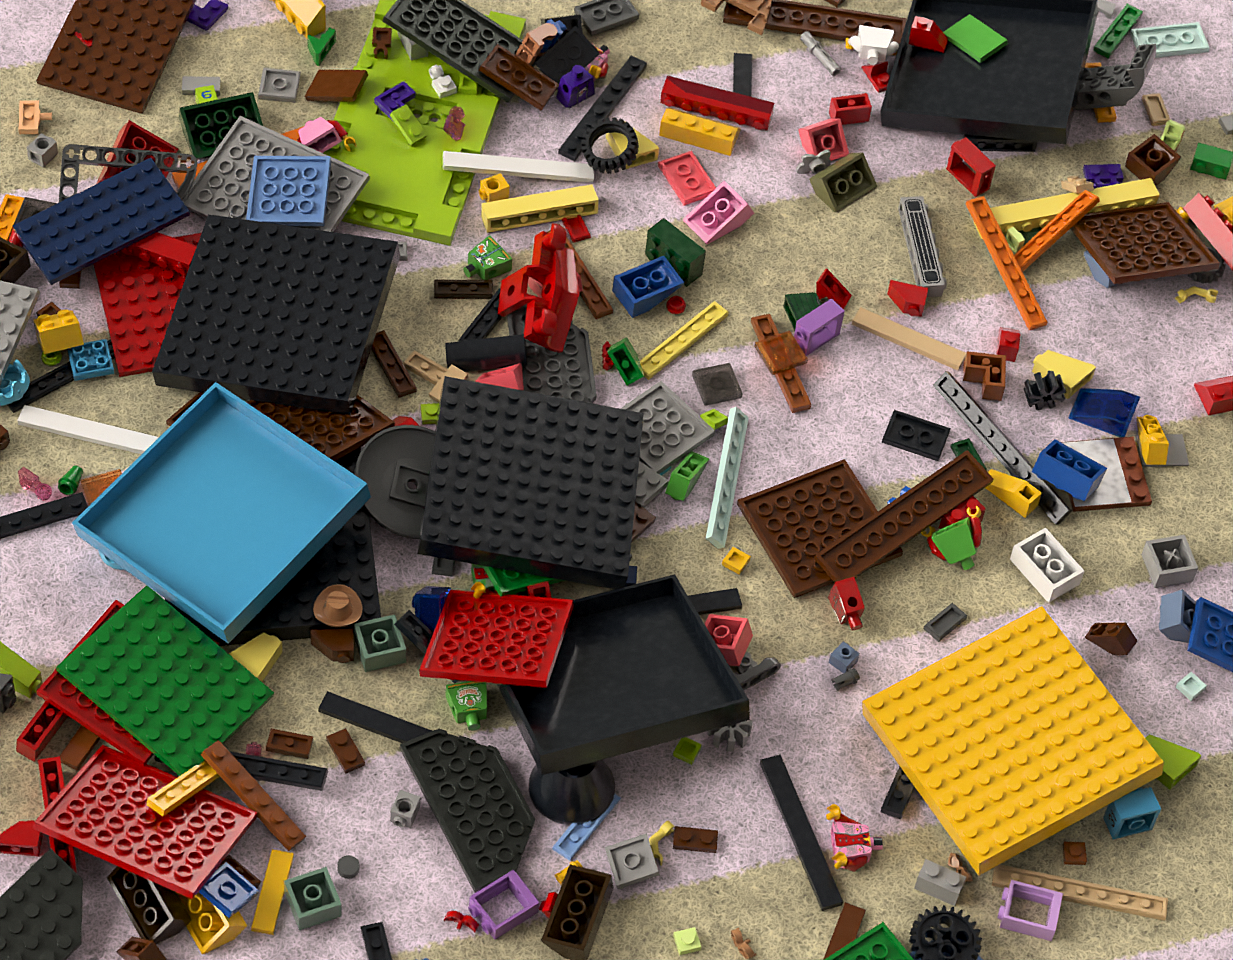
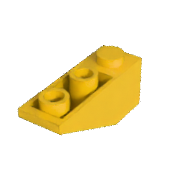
M1152 415L1137 417L1136 422L1141 452L1146 465H1166L1169 442L1157 418Z
M993 469L988 471L994 480L986 489L1021 516L1026 518L1038 506L1042 492L1030 483Z

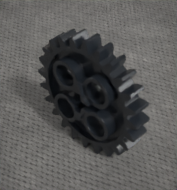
M945 905L942 906L941 911L934 906L932 913L926 909L924 915L919 914L917 920H914L913 928H911L909 933L911 935L909 943L912 944L910 950L917 951L914 958H922V960H977L978 953H980L982 948L979 945L982 938L978 937L980 929H974L976 921L969 923L970 915L963 917V910L955 913L953 906L950 911L946 910ZM940 924H946L949 928H943ZM925 938H931L934 942H929ZM957 939H963L965 943L959 942ZM946 952L950 954L951 957H946L942 953Z

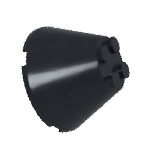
M603 760L543 776L537 765H535L529 777V796L533 805L542 815L557 823L564 824V822L580 825L584 822L593 821L608 809L614 799V776Z

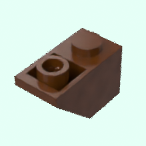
M1126 622L1095 623L1090 627L1089 632L1085 636L1087 640L1112 655H1128L1137 643V639Z

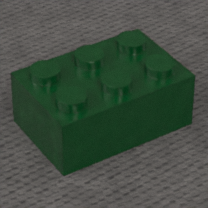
M665 218L648 229L645 255L649 260L652 261L665 256L686 287L703 275L706 250Z

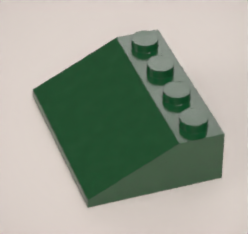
M250 92L179 108V121L191 154L197 160L212 156L239 116L263 126L254 93Z

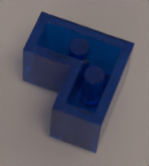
M426 586L416 592L412 598L415 616L433 633L451 587Z

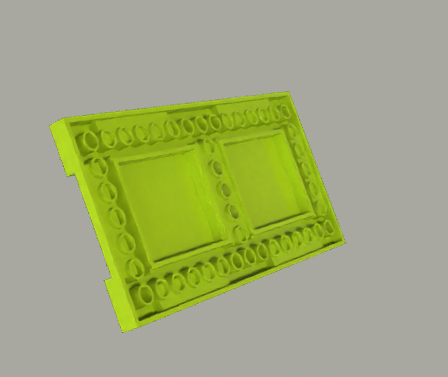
M380 0L357 65L353 68V70H366L369 75L355 102L341 101L334 117V121H338L346 130L347 136L355 139L357 147L350 143L348 145L351 151H347L342 139L340 143L323 152V154L370 175V180L341 221L451 246L475 173L443 170V151L482 154L501 98L479 84L477 95L458 93L460 76L464 74L429 51L427 57L410 60L398 36V31L382 22L384 16L397 0ZM490 11L489 16L485 15L522 39L526 28L525 18ZM373 27L392 28L391 48H387V59L384 58L383 52L378 53L377 58L374 57L375 47H372ZM434 65L441 66L444 76L449 75L456 85L457 93L439 98L432 87V80L435 79L430 77L429 69ZM403 81L416 92V97L405 104L408 105L413 114L421 115L417 120L428 134L426 138L410 146L397 125L374 103L375 97ZM438 118L439 120L437 122H433L430 119Z

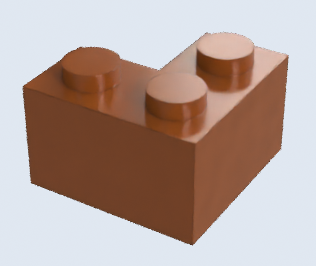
M967 351L963 364V381L982 383V399L1001 401L1005 390L1006 356Z

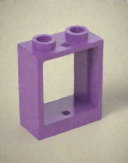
M832 298L796 322L792 345L797 352H801L805 357L840 334L845 311Z
M512 870L471 895L468 909L474 918L480 920L484 932L487 935L490 934L496 940L537 914L539 911V901L517 873ZM509 888L524 909L496 926L481 905Z

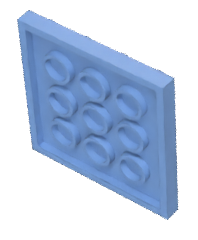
M254 156L246 220L286 226H324L331 157Z

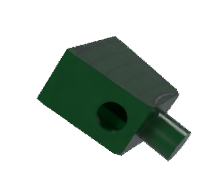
M815 292L786 294L783 307L794 332L797 320L827 301L820 302Z

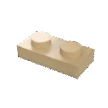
M1069 176L1067 180L1061 181L1062 189L1076 194L1082 193L1084 190H1094L1092 182L1086 181L1085 178H1079V176Z

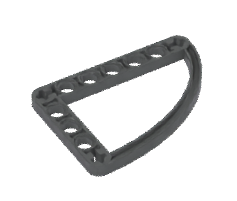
M68 144L62 151L59 202L77 194L80 164L130 168L144 161V158L147 156L155 158V164L160 171L187 173L182 185L176 192L180 199L183 200L195 179L197 159L191 154ZM72 149L75 154H80V150H83L82 159H79L80 155H73V158H69V155L66 153H69ZM88 151H94L97 156L94 160H88L85 154ZM112 152L116 155V159L113 162H108L105 159V155ZM133 154L136 160L134 163L129 164L125 161V156ZM170 157L174 159L175 164L172 167L165 166V158ZM178 158H181V163H186L189 159L194 165L186 168V164H180V168H177ZM67 168H73L76 173L73 177H67L64 171ZM65 187H72L74 194L65 196L63 189Z

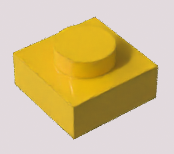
M732 547L723 559L722 566L740 575L749 563L751 556Z

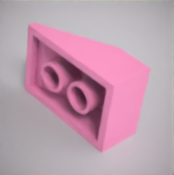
M723 181L683 221L708 245L742 226L754 212L748 203Z

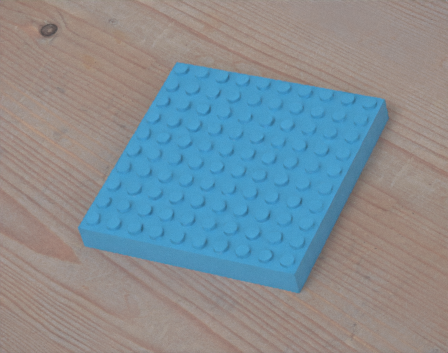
M215 382L94 500L72 524L78 537L229 644L371 498L366 482Z

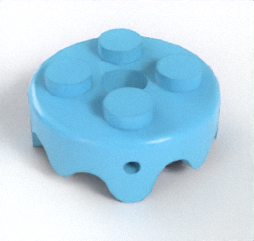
M17 359L13 362V365L9 364L1 382L0 406L20 400L29 387L30 377Z

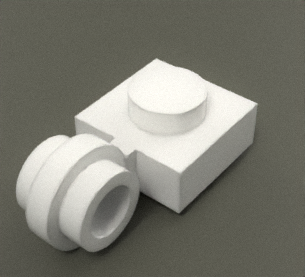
M434 65L429 69L430 77L435 79L432 80V87L439 98L457 93L456 85L449 75L444 76L441 66Z

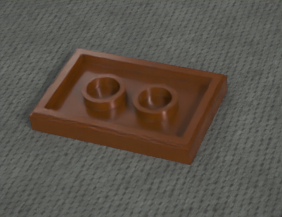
M319 69L305 94V98L307 101L355 102L369 74L366 70Z

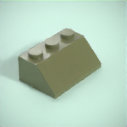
M863 152L850 153L809 178L815 194L834 212L839 211L877 187Z

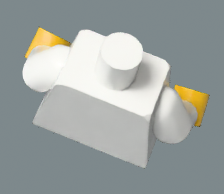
M860 25L858 36L846 38L845 48L855 49L859 53V58L867 60L870 65H875L877 62H885L887 56H896L899 44L892 42L894 30Z

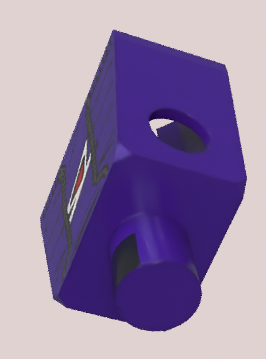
M580 65L573 66L571 72L561 77L556 99L568 110L595 95L593 76Z

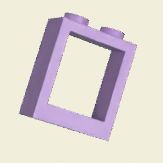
M1011 880L1009 887H1004L1002 900H1005V904L1000 906L998 919H1001L1000 928L1052 941L1056 931L1063 893ZM1013 896L1049 905L1046 925L1009 916Z

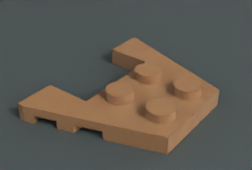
M701 0V6L713 12L725 1L754 15L748 23V29L761 36L763 35L772 0Z

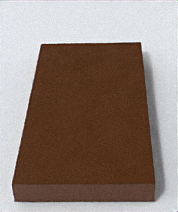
M499 44L494 47L479 68V71L540 111L543 110L559 87L558 83Z

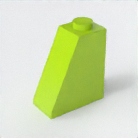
M0 641V673L12 675L15 691L31 698L43 684L41 672Z
M1149 734L1145 738L1164 762L1162 775L1156 779L1169 790L1190 773L1201 759L1202 755L1198 752Z

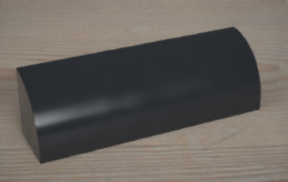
M524 334L445 343L447 367L449 368L452 364L464 372L504 368L519 363L522 366L528 365L527 345L525 338H523Z

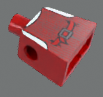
M855 577L836 581L828 596L831 606L840 624L849 623L852 631L858 630L863 627L860 617L865 606Z

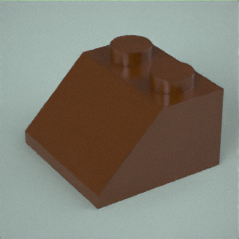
M1153 134L1128 153L1125 167L1140 180L1151 178L1154 185L1157 186L1166 179L1181 159V156L1158 136Z

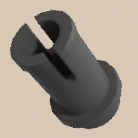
M849 668L847 672L832 678L831 681L836 683L833 686L838 691L851 683L856 684L860 680V676L855 668Z

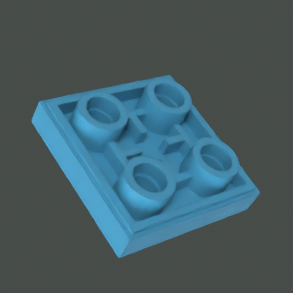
M107 339L86 342L84 345L67 349L74 381L114 374Z

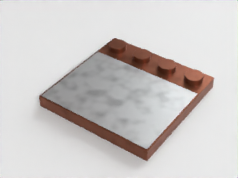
M1133 436L1061 442L1107 468L1099 487L1085 501L1075 499L1072 494L1068 493L1073 512L1151 506L1152 499Z

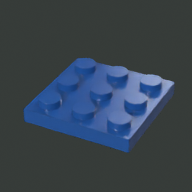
M1202 597L1196 600L1187 651L1233 672V612Z

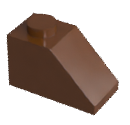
M353 629L310 630L311 645L332 662L347 663L354 661Z
M133 936L116 951L124 960H167L154 941Z

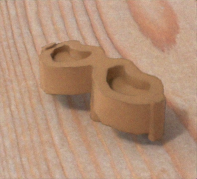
M950 853L948 865L956 868L957 873L966 876L965 882H972V875L968 873L967 867L963 866L959 854Z
M739 927L732 930L731 937L738 951L746 959L756 956V953L748 945L751 942L748 938L743 941Z

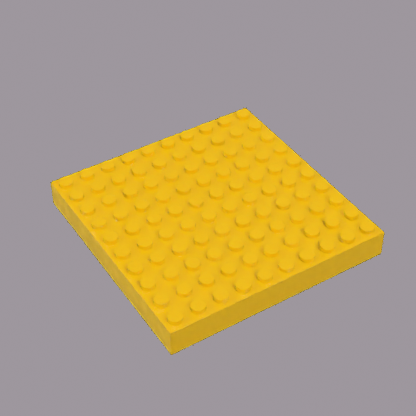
M1042 606L862 701L863 716L978 876L1158 778L1163 772V760Z

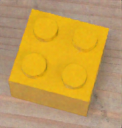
M60 310L57 314H44L38 316L37 319H33L37 341L44 354L84 345L79 321L72 310Z

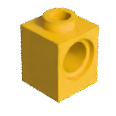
M501 173L480 181V198L486 202L508 199L510 186Z

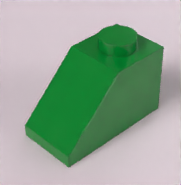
M627 337L609 347L607 353L626 385L644 377L638 355Z

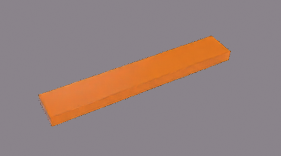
M1084 190L1017 251L1014 256L1022 272L1100 202L1099 197Z

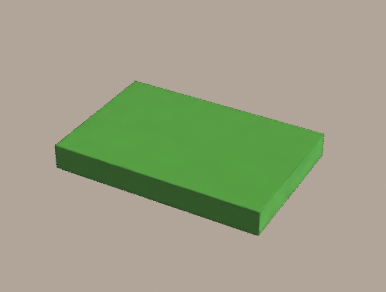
M970 14L943 32L948 41L980 63L1007 45L1006 38Z

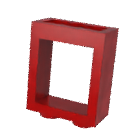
M965 137L952 144L946 169L967 190L977 197L990 189L996 165ZM964 160L971 168H973L976 171V174L962 161Z

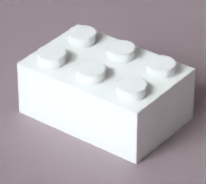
M1046 528L1013 547L1010 560L1048 603L1080 585L1084 570Z

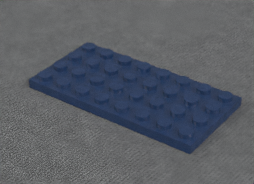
M149 158L13 225V230L50 285H53L190 216V212L153 159Z

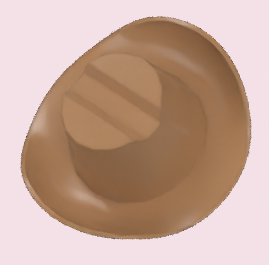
M332 585L325 588L319 594L314 603L313 611L315 617L322 623L331 627H345L359 620L362 614V603L352 588L345 585Z

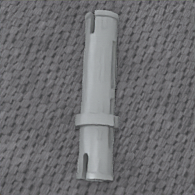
M809 31L804 32L800 40L808 47V51L818 58L832 76L839 74L841 67L823 49L821 42L815 40Z

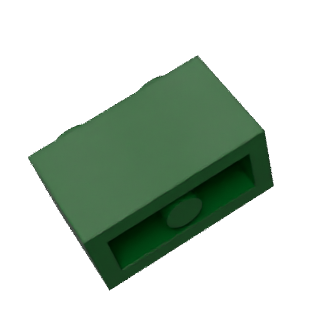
M1198 142L1190 170L1226 180L1231 167L1233 152Z

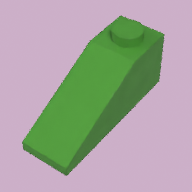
M691 451L671 473L665 494L670 495L675 500L684 501L693 490L709 462V458Z

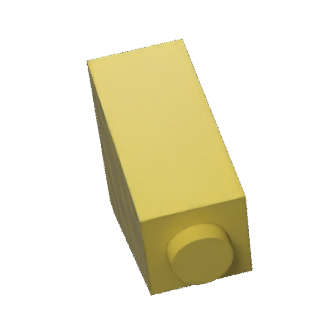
M636 129L634 131L638 139L639 151L636 154L635 161L631 160L632 164L630 166L626 164V169L658 160V145ZM617 132L606 133V139L615 156L620 155L627 148V137Z
M1047 350L1042 355L1036 356L1033 361L1032 372L1035 374L1040 372L1042 378L1047 375L1048 371H1054L1055 376L1060 374L1066 389V393H1064L1065 398L1069 399L1093 378L1096 366Z
M262 633L232 651L229 655L262 682L282 654V641L274 635Z

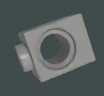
M41 133L27 146L28 159L44 168L58 154L57 142L53 138Z
M400 790L390 811V822H393L398 827L411 828L420 808L421 797ZM401 810H408L409 812L404 813Z

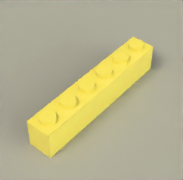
M591 184L481 203V217L486 231L489 233L558 221L564 217L569 219L575 218L577 215L598 214L599 199Z

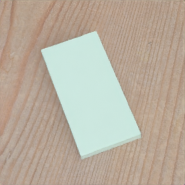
M1199 22L1137 28L1130 31L1136 50L1139 45L1156 44L1155 58L1209 52L1210 49Z

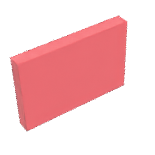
M692 151L658 162V167L683 205L704 199L716 189Z

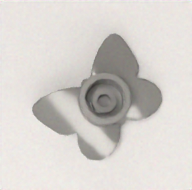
M824 150L816 156L813 154L801 156L803 162L797 166V173L806 174L812 170L813 174H817L831 165L829 158L831 155L830 150Z

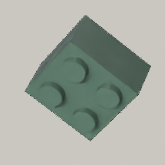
M395 614L354 624V639L365 672L406 663V646L401 631L394 625L397 622Z
M327 867L284 880V893L299 931L342 917V904Z

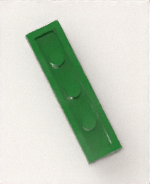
M1126 4L1095 44L1093 51L1109 59L1140 19L1143 11Z

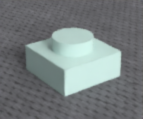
M1190 672L1177 683L1176 688L1192 701L1205 690L1207 685Z

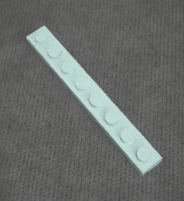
M737 407L731 408L729 412L706 539L717 549L724 548L749 419Z

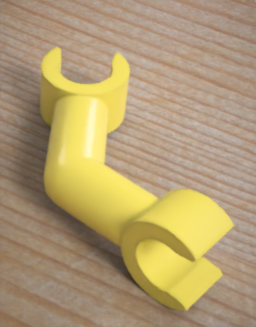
M1192 286L1186 290H1179L1177 292L1179 296L1175 297V299L1182 303L1189 296L1196 294L1205 297L1208 302L1214 303L1218 291L1216 289L1205 290Z
M669 820L649 838L654 858L659 859L660 866L663 863V856L659 853L658 842L674 831L672 829L674 825Z

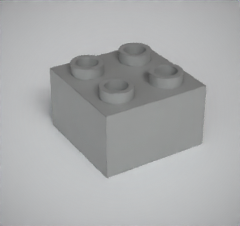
M1185 535L1146 541L1141 555L1154 588L1193 582L1198 566Z

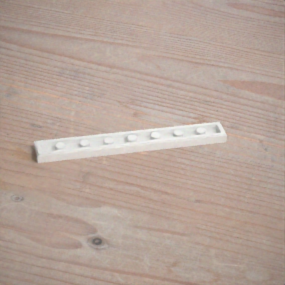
M443 151V170L496 175L501 173L508 176L593 183L594 181L593 167L584 163Z
M24 405L17 420L18 425L138 454H143L159 438Z

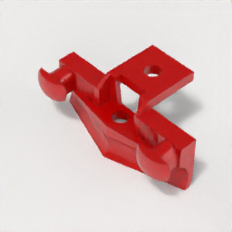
M552 223L551 232L542 231L535 235L532 265H526L501 280L498 315L505 317L527 304L523 338L551 351L561 353L564 349L580 292L574 251L564 247L567 236L566 230L560 224ZM529 277L543 284L541 298L527 293Z

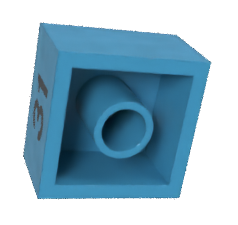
M1151 787L1145 789L1138 788L1110 803L1107 806L1103 819L1114 840L1152 830L1161 807Z

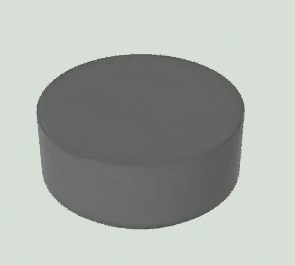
M346 855L339 859L337 871L341 877L350 879L359 873L360 864L356 857Z

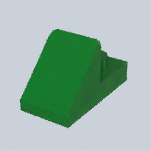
M329 27L326 33L321 35L320 39L311 35L307 36V46L317 66H320L336 42L335 29Z

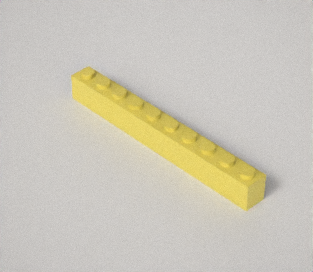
M1151 178L1094 188L1093 191L1089 192L1098 196L1100 202L1088 213L1157 204L1160 194ZM1072 192L992 207L990 209L1003 235H1006L1007 230L1012 227L1018 232H1028L1032 229H1043L1081 193L1076 194Z

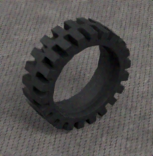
M608 117L605 118V122H602L601 119L597 120L598 125L595 123L591 124L592 129L589 127L586 129V134H583V140L581 141L583 155L590 167H593L596 171L599 169L600 173H604L606 170L607 174H611L612 170L617 173L619 172L618 168L621 167L624 170L626 169V164L630 166L632 164L631 160L635 161L636 154L639 151V144L633 127L627 121L624 122L623 119L618 121L615 117H612V121H610ZM617 132L627 137V148L614 158H599L592 151L594 142L606 133Z

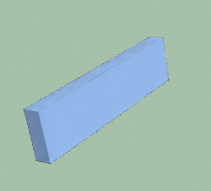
M614 794L612 803L599 818L580 825L572 823L552 849L570 861L620 801L621 797Z

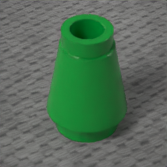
M77 465L72 466L59 479V491L65 495L75 493L78 489L83 469Z

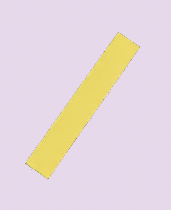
M717 302L711 303L640 360L644 377L648 380L651 379L724 320L729 312Z

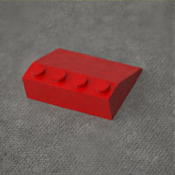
M130 120L119 131L112 147L170 153L178 152L177 147ZM110 152L107 161L113 162L116 159V155ZM128 154L124 158L129 164L134 163L136 160L133 154ZM147 156L144 158V160L152 158L155 162V158L153 156ZM170 157L165 158L164 165L171 167L174 159ZM104 166L96 184L128 168ZM161 171L166 178L169 172Z

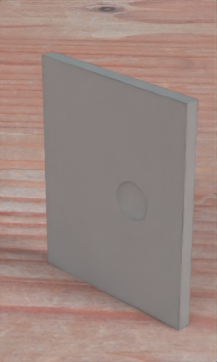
M1165 434L1169 442L1166 465H1146L1142 457L1139 435H1136L1142 467L1189 466L1183 434Z

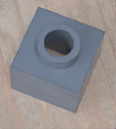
M843 641L830 654L828 663L840 672L845 673L847 669L852 668L858 662L860 653Z

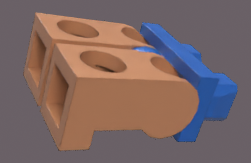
M552 19L548 20L547 23L526 34L515 55L529 65H533L537 56L542 57L560 40L561 35L566 30V26L560 20L554 22Z

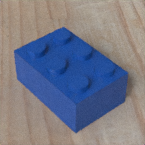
M1054 439L1040 452L1032 473L1036 474L1039 479L1054 484L1057 489L1072 494L1075 499L1085 501L1099 487L1107 468Z

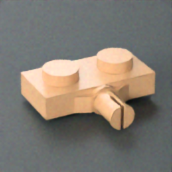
M39 100L20 101L19 134H38L41 120L52 121V112H40Z

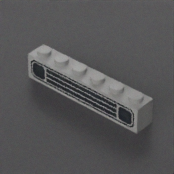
M923 196L901 197L898 211L916 285L928 288L927 297H942L943 290L947 287L946 278L942 276L943 265L939 263V249L935 247L936 238L935 233L931 231L932 220L928 218V205L924 203Z

